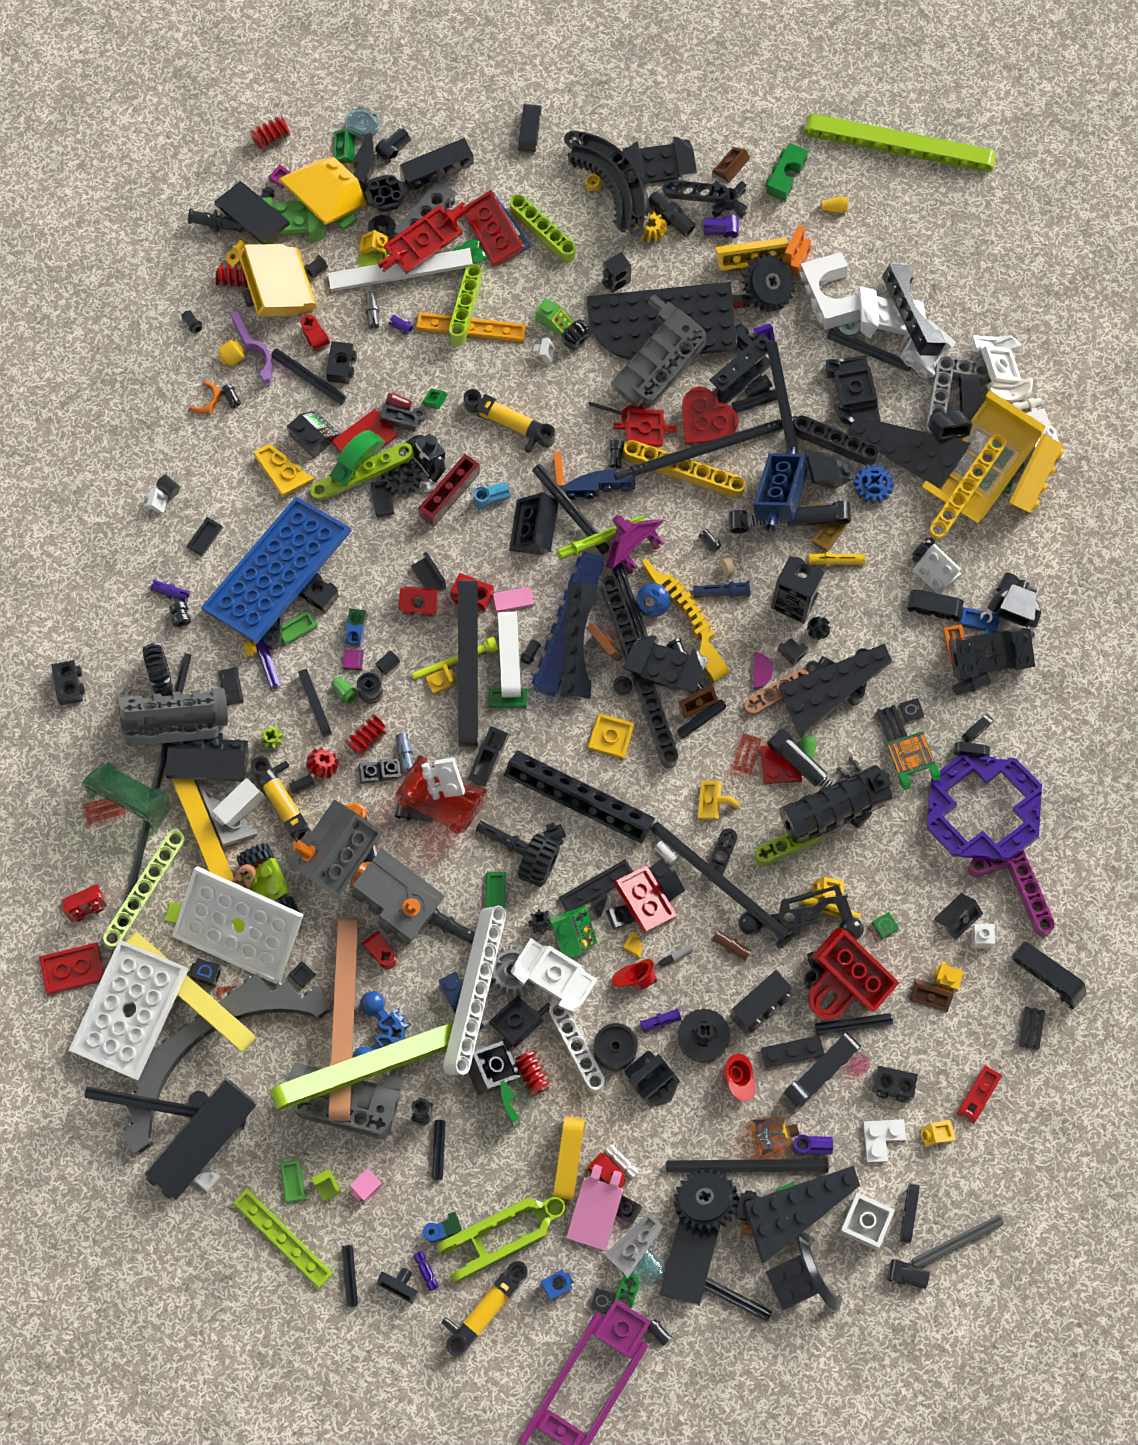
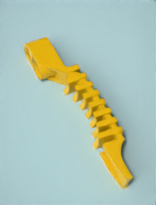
M647 558L643 559L642 567L652 583L664 586L671 596L670 601L674 603L677 600L678 608L684 607L683 613L689 615L688 620L693 623L691 627L695 631L694 637L696 639L700 638L702 641L698 652L708 659L704 669L705 674L712 683L730 672L728 666L710 643L715 638V632L713 629L710 631L711 624L709 621L706 622V616L701 614L700 607H696V601L694 599L691 600V594L685 592L686 588L680 585L678 578L675 579L672 574L667 575L658 572Z

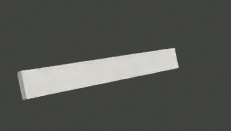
M470 248L434 254L408 274H405L398 264L393 265L386 272H382L383 268L380 269L378 264L331 272L328 273L330 289L333 292L464 269L473 263Z

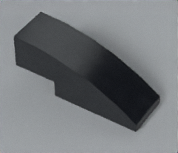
M370 132L353 159L355 169L353 175L358 179L362 190H364L371 179L375 161L373 135Z
M490 726L467 780L486 787L510 733Z

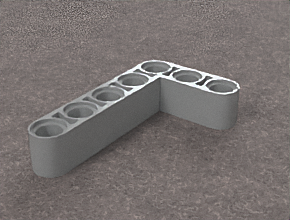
M942 356L939 359L935 370L936 375L934 376L925 432L931 433V430L927 427L930 415L938 412L946 413L952 380L958 381L959 375L978 374V372H981L984 375H979L980 385L985 384L989 377L986 363L952 356Z

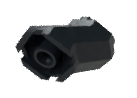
M393 175L371 178L363 190L368 206L382 212L398 209L405 198L401 181Z

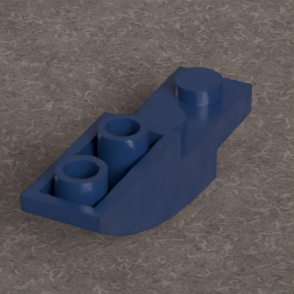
M617 469L601 470L577 477L562 486L561 489L570 500L576 499V497L594 499L598 497L599 490L611 492L621 489L623 492H629L635 489L636 477L629 476L616 481L614 473H617Z

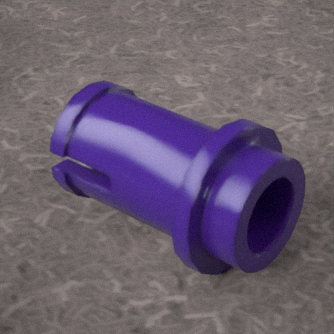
M393 315L390 319L392 322H389V325L402 331L403 335L411 333L413 325L410 321L406 322L396 315Z

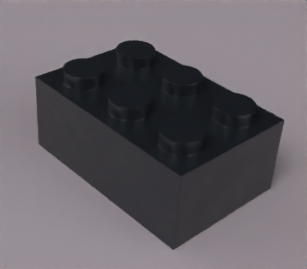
M775 970L732 1008L729 1017L745 1034L749 1031L753 1033L760 1027L763 1018L768 1020L775 1013L778 1005L782 1007L790 1000L792 986Z

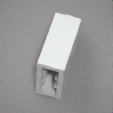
M246 778L213 810L217 815L215 819L222 826L226 824L228 827H231L263 803L267 797Z

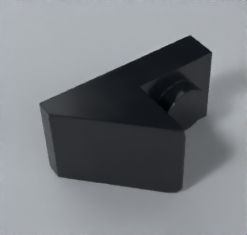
M663 859L649 867L669 902L685 891L675 870L671 871Z

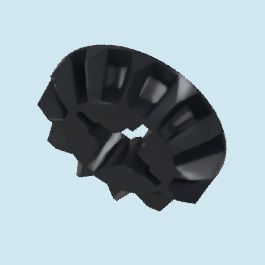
M386 215L376 216L368 224V232L376 230L388 236L389 240H391L396 229L395 221ZM379 225L382 226L383 228L386 227V228H385L386 233L383 232L382 230L379 231Z
M932 537L926 538L912 553L913 557L911 560L919 562L928 549L935 544V540Z

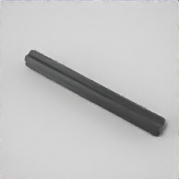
M997 1215L911 1259L913 1267L920 1268L1001 1227L1004 1222L1001 1216Z

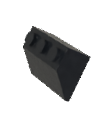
M542 492L517 499L509 551L536 555L551 552L559 503L555 498Z

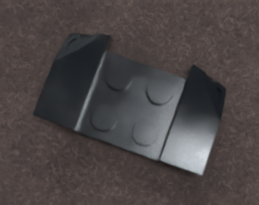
M673 137L672 144L639 148L638 142H635L631 146L622 149L623 153L630 159L638 171L644 184L678 180L683 175L697 173L694 150L690 140L687 139L683 140L679 137Z
M866 355L826 360L827 378L835 379L840 404L835 403L833 405L840 421L843 424L851 425L857 416L881 421L876 389Z
M653 635L649 637L639 636L636 639L623 666L624 670L638 674L642 680L674 691L683 689L695 693L708 661L705 656H702L694 648L689 655L659 645L658 637Z

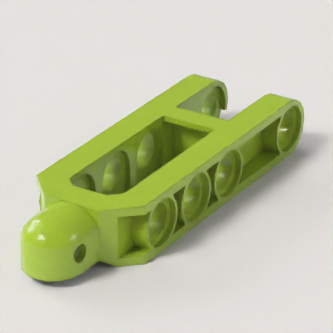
M551 1197L543 1202L526 1198L436 1245L440 1255H444L472 1240L480 1256L467 1263L462 1269L450 1273L453 1283H457L545 1238L550 1223L564 1214L565 1204L559 1197ZM533 1210L540 1224L539 1229L530 1234L521 1235V1238L510 1244H504L502 1248L493 1253H487L479 1236Z

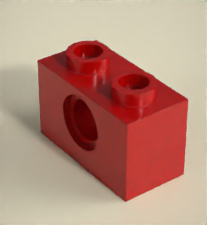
M401 586L398 610L403 611V614L414 615V612H419L421 616L432 617L433 614L438 612L439 589ZM414 598H422L423 606H416Z

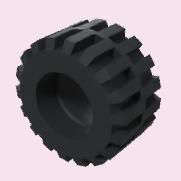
M539 833L533 836L521 860L518 878L537 887H542L554 867L560 850V843Z

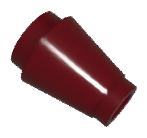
M393 392V394L388 393L385 404L410 411L412 401Z

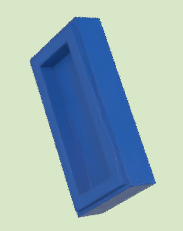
M963 607L959 625L962 624L963 627L980 631L988 629V632H997L1000 617L994 616V613H992V620L987 623L989 614H984L983 618L980 619V615L984 611Z

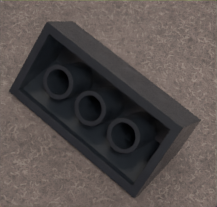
M462 138L400 164L402 185L409 191L419 189L424 184L436 182L443 176H450L455 171L469 168L474 164V155L466 139Z
M216 738L171 742L167 751L166 778L243 782L249 762L248 741Z

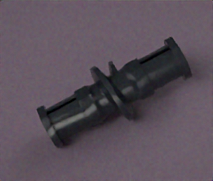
M193 208L189 209L188 224L195 223L210 226L215 233H218L220 228L238 231V233L243 231V228L230 217L222 216V214L218 215L217 209L214 210L213 214L194 211Z

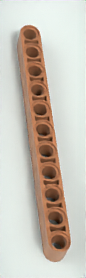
M338 918L331 1066L352 1059L358 918ZM351 1085L330 1092L329 1121H350Z

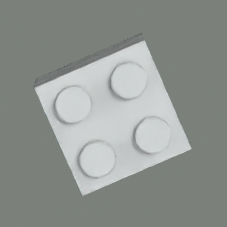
M856 1193L839 1234L877 1251L880 1248L895 1209Z

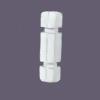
M609 1145L605 1149V1154L609 1158L611 1157L612 1161L623 1172L625 1171L630 1179H633L638 1174V1170L631 1166V1163L620 1152L618 1153L613 1145Z

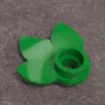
M478 240L465 241L462 246H457L452 250L470 248L473 264L487 259L486 254L479 249L480 241Z

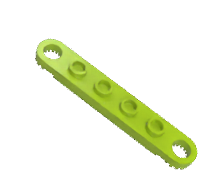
M408 443L396 445L364 460L355 471L347 486L341 485L329 476L314 483L310 493L317 501L326 500L328 497L335 496L390 471L402 463L409 462L414 457V450ZM401 450H409L407 455L400 456ZM319 488H324V492L322 494H316V490H318Z

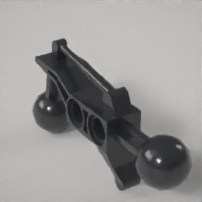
M835 884L832 887L819 891L808 892L788 899L783 898L779 913L770 915L788 931L793 927V933L785 936L783 939L779 938L776 943L777 948H783L786 943L792 940L791 938L799 935L801 932L800 926L818 924L821 911L828 904L836 902L842 919L839 928L845 929L856 941L859 940L863 935L864 926L858 918L852 915L847 901L848 893L842 894L840 886ZM829 891H835L836 895L825 896L813 905L790 908L792 903ZM806 910L814 912L815 917L812 920L805 919L804 912ZM748 911L743 912L738 919L739 929L746 935H755L761 931L762 927H765ZM792 913L795 916V920L788 923L785 921L784 915Z

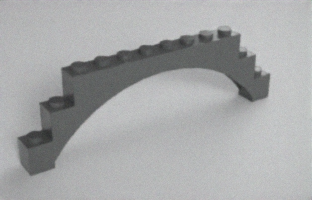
M258 974L255 976L250 975L239 988H232L227 993L228 996L222 1000H216L237 1020L264 1013L285 1012L312 1016L318 1021L333 1010L331 1003L318 987L306 991L301 999L288 980L278 983L271 992ZM197 1014L193 1022L182 1025L178 1029L179 1032L174 1036L166 1037L162 1041V1045L152 1049L139 1080L132 1078L140 1090L138 1092L133 1091L130 1094L159 1099L170 1074L181 1059L198 1042L216 1031V1029ZM126 1106L137 1122H131L125 1126L121 1136L134 1154L138 1156L154 1144L151 1140V1132L155 1111Z

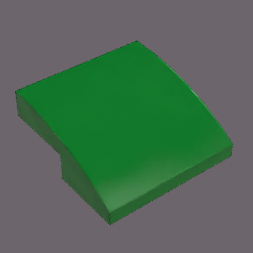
M503 1080L500 1082L504 1110L512 1127L516 1128L520 1125V1117L512 1107L516 1103L515 1096Z

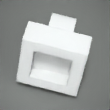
M542 338L541 345L535 344L533 352H537L536 356L541 357L545 363H552L555 346L549 338Z
M157 488L150 489V493L146 495L148 501L144 503V506L157 513H164L168 496Z

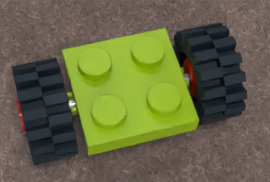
M268 843L257 844L255 847L251 846L250 849H245V852H241L236 859L240 867L248 864L256 870V876L249 890L299 912L293 897L287 896L291 892ZM248 874L243 877L244 882L248 877Z

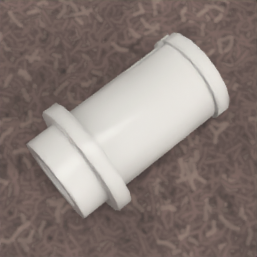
M664 841L659 842L654 848L666 860V864L673 865L679 858L677 856L678 853L673 852Z

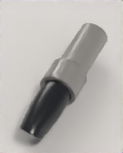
M689 944L678 951L670 953V955L661 959L657 964L664 967L693 952V949Z

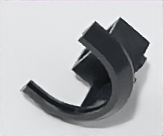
M805 1232L798 1235L800 1255L765 1272L783 1310L794 1307L817 1294L821 1296L829 1308L834 1311L838 1310L841 1306V1295L833 1294L823 1281L811 1252V1242H814L815 1239Z

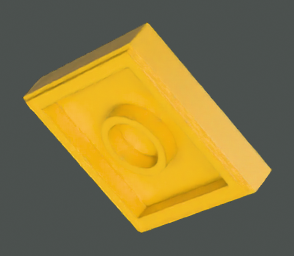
M598 713L587 749L624 760L635 723Z

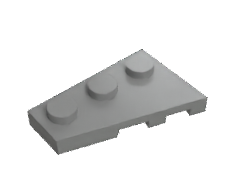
M649 1213L604 1254L605 1257L628 1278L663 1226Z

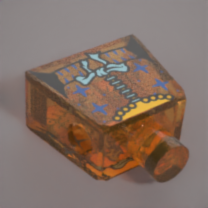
M783 1117L751 1119L749 1122L758 1159H764L789 1148V1138L799 1136L797 1124L785 1126Z

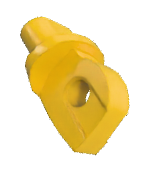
M239 240L236 246L233 245V249L226 255V261L232 267L235 264L238 267L241 263L239 253L244 245H247L242 240Z

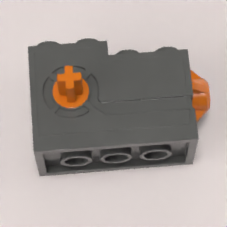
M334 799L313 831L307 830L301 841L298 840L297 843H293V852L286 862L339 898L383 831L365 820L368 811L359 803L353 802L344 806Z
M382 848L372 862L362 863L351 879L353 898L360 903L364 901L368 904V909L374 914L380 913L381 915L378 919L379 927L387 933L391 931L396 935L395 939L403 945L405 943L409 945L445 897V895Z

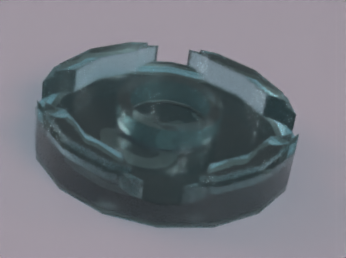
M358 107V109L352 108L347 112L345 125L354 135L366 138L369 132L373 136L378 132L380 120L377 119L376 113L370 109Z

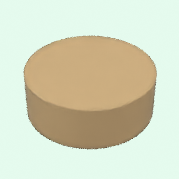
M730 558L722 559L721 567L725 576H733L735 574V567Z

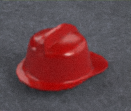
M645 959L623 967L613 975L611 979L612 984L616 987L631 986L639 991L648 988L657 982V977L653 971L654 962L651 959Z
M733 1054L728 1058L722 1070L723 1081L728 1085L731 1094L736 1099L744 1102L749 1101L755 1094L752 1064L744 1054Z

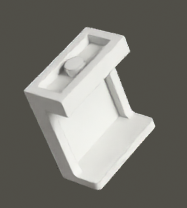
M930 319L927 321L935 329L941 331L946 341L939 356L919 355L912 339L909 340L899 356L907 366L912 367L920 377L925 379L936 375L934 370L939 359L945 354L946 350L953 348L956 343Z

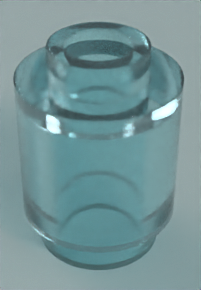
M649 1248L638 1263L650 1279L653 1277L657 1279L665 1272L663 1268L666 1265Z

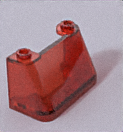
M418 755L396 792L398 803L406 808L409 806L450 827L449 829L456 834L465 833L487 801V789L478 786L474 790L473 785L470 784L468 787L463 784L465 789L464 795L445 797L444 792L439 791L440 798L433 800L432 795L429 794L427 789V780L422 775V764L426 763L428 759ZM435 776V783H440L438 776Z

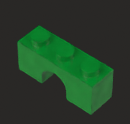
M791 143L788 144L786 149H782L779 157L780 161L775 163L772 170L773 175L772 177L769 176L765 183V187H767L766 194L786 202L793 188L794 179L788 177L785 173L788 171L800 173L807 161L808 150Z

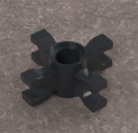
M717 180L713 183L721 185ZM740 181L734 189L728 188L730 199L732 200L722 204L716 203L712 207L713 211L711 214L718 218L724 210H734L739 217L743 218L747 214L745 211L747 206L739 202L737 198L746 192L744 188L747 187V184Z

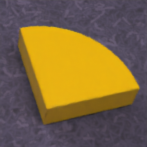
M632 931L622 948L640 958L642 943L639 936Z

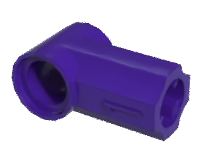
M727 215L723 218H704V235H723L725 238H737L739 235V218L735 215Z
M802 1134L793 1140L791 1148L799 1156L805 1154L832 1155L833 1139L827 1136H807ZM797 1141H804L806 1149H799Z

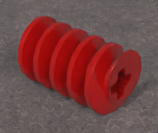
M282 116L281 119L275 117L274 121L269 120L268 125L263 123L262 128L257 126L256 132L253 129L250 130L251 138L256 147L258 148L260 145L263 149H265V142L271 146V139L277 143V136L284 139L283 133L290 136L289 128Z
M220 263L219 268L216 270V286L221 281L222 286H226L228 282L230 287H233L234 283L237 287H240L241 284H243L244 288L248 287L242 266L239 270L237 264H235L233 269H231L230 264H227L225 269L223 264Z
M374 714L371 715L372 720H366L367 725L361 724V730H355L356 736L351 734L349 736L350 741L345 740L346 744L355 753L362 756L365 755L362 750L363 748L368 751L370 750L369 743L376 745L374 738L381 740L379 733L387 734L384 723Z
M537 1050L526 1052L514 1059L518 1060L515 1065L522 1067L519 1070V1074L524 1075L522 1081L528 1082L525 1088L531 1089L528 1093L529 1096L538 1095L550 1088L546 1085L551 1081L543 1079L547 1072L540 1073L544 1065L537 1066L541 1059L533 1057Z

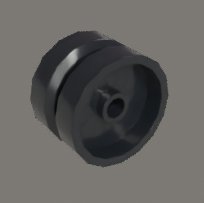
M612 1023L605 1025L595 1036L593 1052L596 1061L608 1071L618 1072L627 1069L636 1058L638 1047L636 1035L631 1028L624 1024ZM617 1044L618 1049H613V1045Z

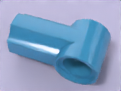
M506 482L490 487H477L473 493L474 506L478 509H484L489 504L509 499L511 495ZM484 496L485 499L480 500L477 497Z

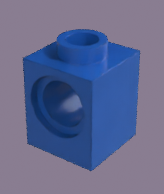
M563 1269L541 1281L550 1301L572 1290L571 1284L574 1283L569 1272L564 1273ZM556 1279L563 1280L565 1284L560 1290H556L552 1285Z

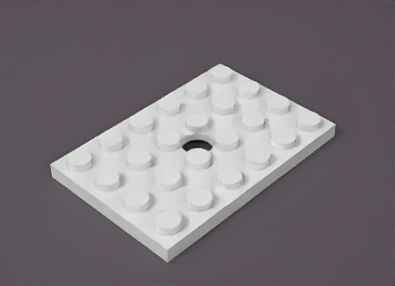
M197 866L193 870L172 937L255 975L258 974L261 978L278 984L281 982L304 914ZM234 918H239L244 922L245 929L242 932L234 930V925L231 923Z
M119 940L69 1051L139 1080L189 968ZM133 1002L136 1005L135 1014L131 1017H125L123 1012L124 1006Z

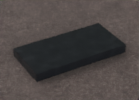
M239 181L214 201L216 207L262 245L267 244L290 225L288 219L242 181Z
M679 1219L660 1296L700 1306L719 1230L717 1231L714 1227L711 1228V1233L707 1229L700 1233L698 1227L693 1231L691 1225L686 1227L684 1221L681 1222Z

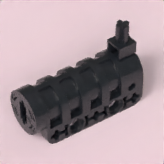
M873 765L847 779L844 778L837 781L834 785L826 786L814 794H808L794 803L791 802L780 807V817L789 837L794 843L801 841L805 843L886 806L892 800L890 788L892 783L889 779V773H886L885 769L881 770L879 766Z

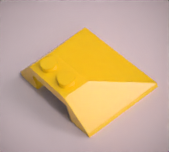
M334 157L319 159L279 178V181L325 225L366 206L358 179Z

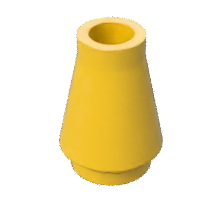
M839 196L822 200V211L842 214L843 212H848L847 197Z

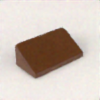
M732 147L712 172L730 183L749 161L750 157L745 149Z
M710 685L678 701L679 711L684 718H687L719 701L713 685Z
M915 978L909 1000L948 1012L954 990Z

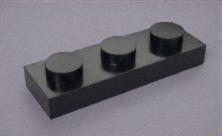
M820 1035L761 1048L766 1068L824 1055Z

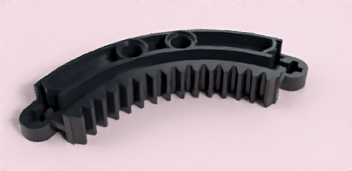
M580 131L567 132L564 136V142L572 149L571 153L567 154L569 162L574 168L578 166L582 169L584 167L586 171L590 170L591 173H595L605 181L611 189L612 197L615 200L613 203L616 206L614 208L616 220H613V223L622 233L628 230L633 237H641L645 233L646 224L647 226L650 225V204L644 182L630 159L617 146L604 138ZM638 224L640 228H637L636 231H634L633 228H636Z

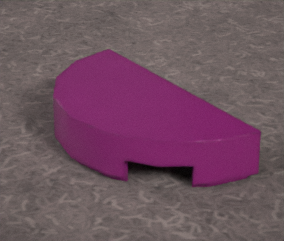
M754 652V689H759L771 680L773 667L767 656Z

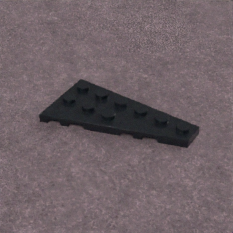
M860 416L855 418L847 430V433L874 444L877 446L880 454L923 481H928L940 490L971 446L969 442L952 438L939 440L931 433Z
M885 644L778 686L800 738L811 727L816 726L822 718L829 715L849 699L855 691L861 689L872 677L877 676L892 663V658Z
M854 1166L742 1203L761 1263L769 1260L860 1186Z

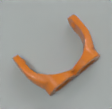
M203 381L202 384L214 390V398L208 405L202 408L190 406L189 409L198 414H212L216 407V402L218 403L222 396V390L208 381Z

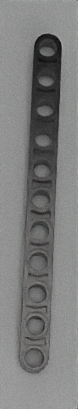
M609 575L602 579L601 591L626 661L630 649L638 636L619 582L616 577ZM611 584L614 588L607 589L605 586ZM618 601L620 605L614 606L611 602ZM624 618L626 619V621L624 623H620L617 621V619ZM628 634L632 636V638L626 640L623 638V636ZM630 672L660 762L665 768H673L678 762L679 755L654 683L642 680L638 674ZM646 685L650 690L643 691L641 687ZM654 703L656 707L648 708L647 704ZM654 720H660L662 724L660 726H656L652 722ZM665 737L668 739V742L661 743L658 739ZM670 754L674 756V760L668 761L665 759V756Z

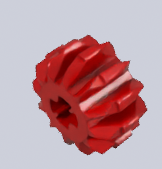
M322 747L319 750L314 749L307 756L306 768L309 769V774L315 775V779L321 777L322 781L326 777L330 779L338 770L339 759L336 758V753H330V748L327 751Z

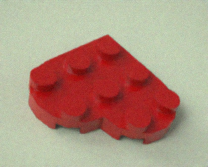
M698 386L691 388L684 395L681 408L685 444L708 442L735 433L739 422L736 411L727 404L718 403L717 396L711 390Z

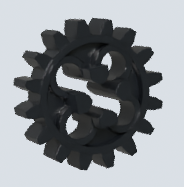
M410 459L409 462L402 463L400 466L381 474L382 484L385 486L386 491L391 490L393 496L398 493L399 497L402 496V493L409 496V491L415 493L414 487L419 488L420 486L418 481H422L421 470L417 468V463L412 464ZM401 467H404V468H403V473H404V475H403V477H402L403 486H402V487H398V486L400 485V482H399V478H400V468H401Z

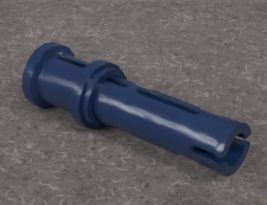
M750 580L742 583L731 581L729 584L693 586L694 598L712 596L735 598V596L742 595L750 597Z

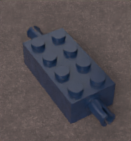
M788 447L786 454L769 453L753 507L756 521H765L763 528L768 532L771 526V532L775 531L777 521L793 522L808 468L805 454H798V449L792 447V450L791 447Z

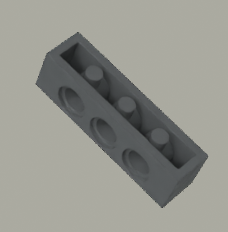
M437 180L394 230V235L397 236L439 205L444 210L452 208L455 203L454 190Z

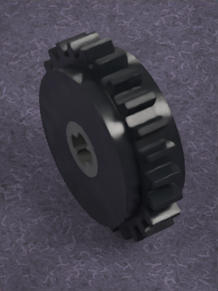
M771 253L754 257L752 261H749V266L744 268L747 273L742 274L745 280L741 281L745 286L742 291L747 293L745 298L750 297L749 303L754 302V308L760 307V311L766 310V312L777 311L784 308V305L789 304V299L793 298L791 293L795 292V289L792 287L796 282H793L792 278L795 275H791L792 268L789 269L787 267L788 263H783V258L777 259V255L771 256Z
M702 1169L699 1174L694 1171V1176L692 1177L686 1175L687 1181H680L682 1187H676L678 1193L674 1194L676 1201L673 1204L676 1208V1214L679 1215L678 1217L681 1222L684 1221L686 1227L691 1225L693 1231L698 1227L700 1233L704 1229L711 1233V1228L715 1227L718 1231L719 1225L725 1227L726 1220L732 1221L731 1214L736 1215L735 1208L739 1207L737 1201L739 1197L736 1186H733V1181L728 1180L726 1174L721 1177L720 1171L713 1174L712 1169L708 1173H705L704 1169Z

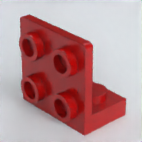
M98 883L61 900L64 906L63 912L71 922L82 921L86 918V915L100 913L104 910L103 907L107 906Z

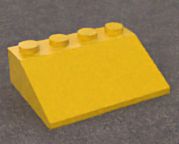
M1042 434L1009 501L1010 504L1029 513L1031 510H1036L1040 502L1037 498L1040 493L1044 494L1048 486L1046 480L1048 476H1053L1057 468L1054 466L1056 459H1061L1065 449H1062V443L1046 434Z

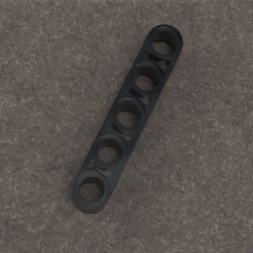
M804 415L795 418L794 429L797 437L865 466L867 464L872 466L876 463L879 450L874 444ZM798 425H803L805 428L801 429ZM815 432H820L822 435L818 436ZM832 439H837L839 442L834 443ZM849 446L855 447L856 450L849 449ZM866 454H872L873 457H868Z

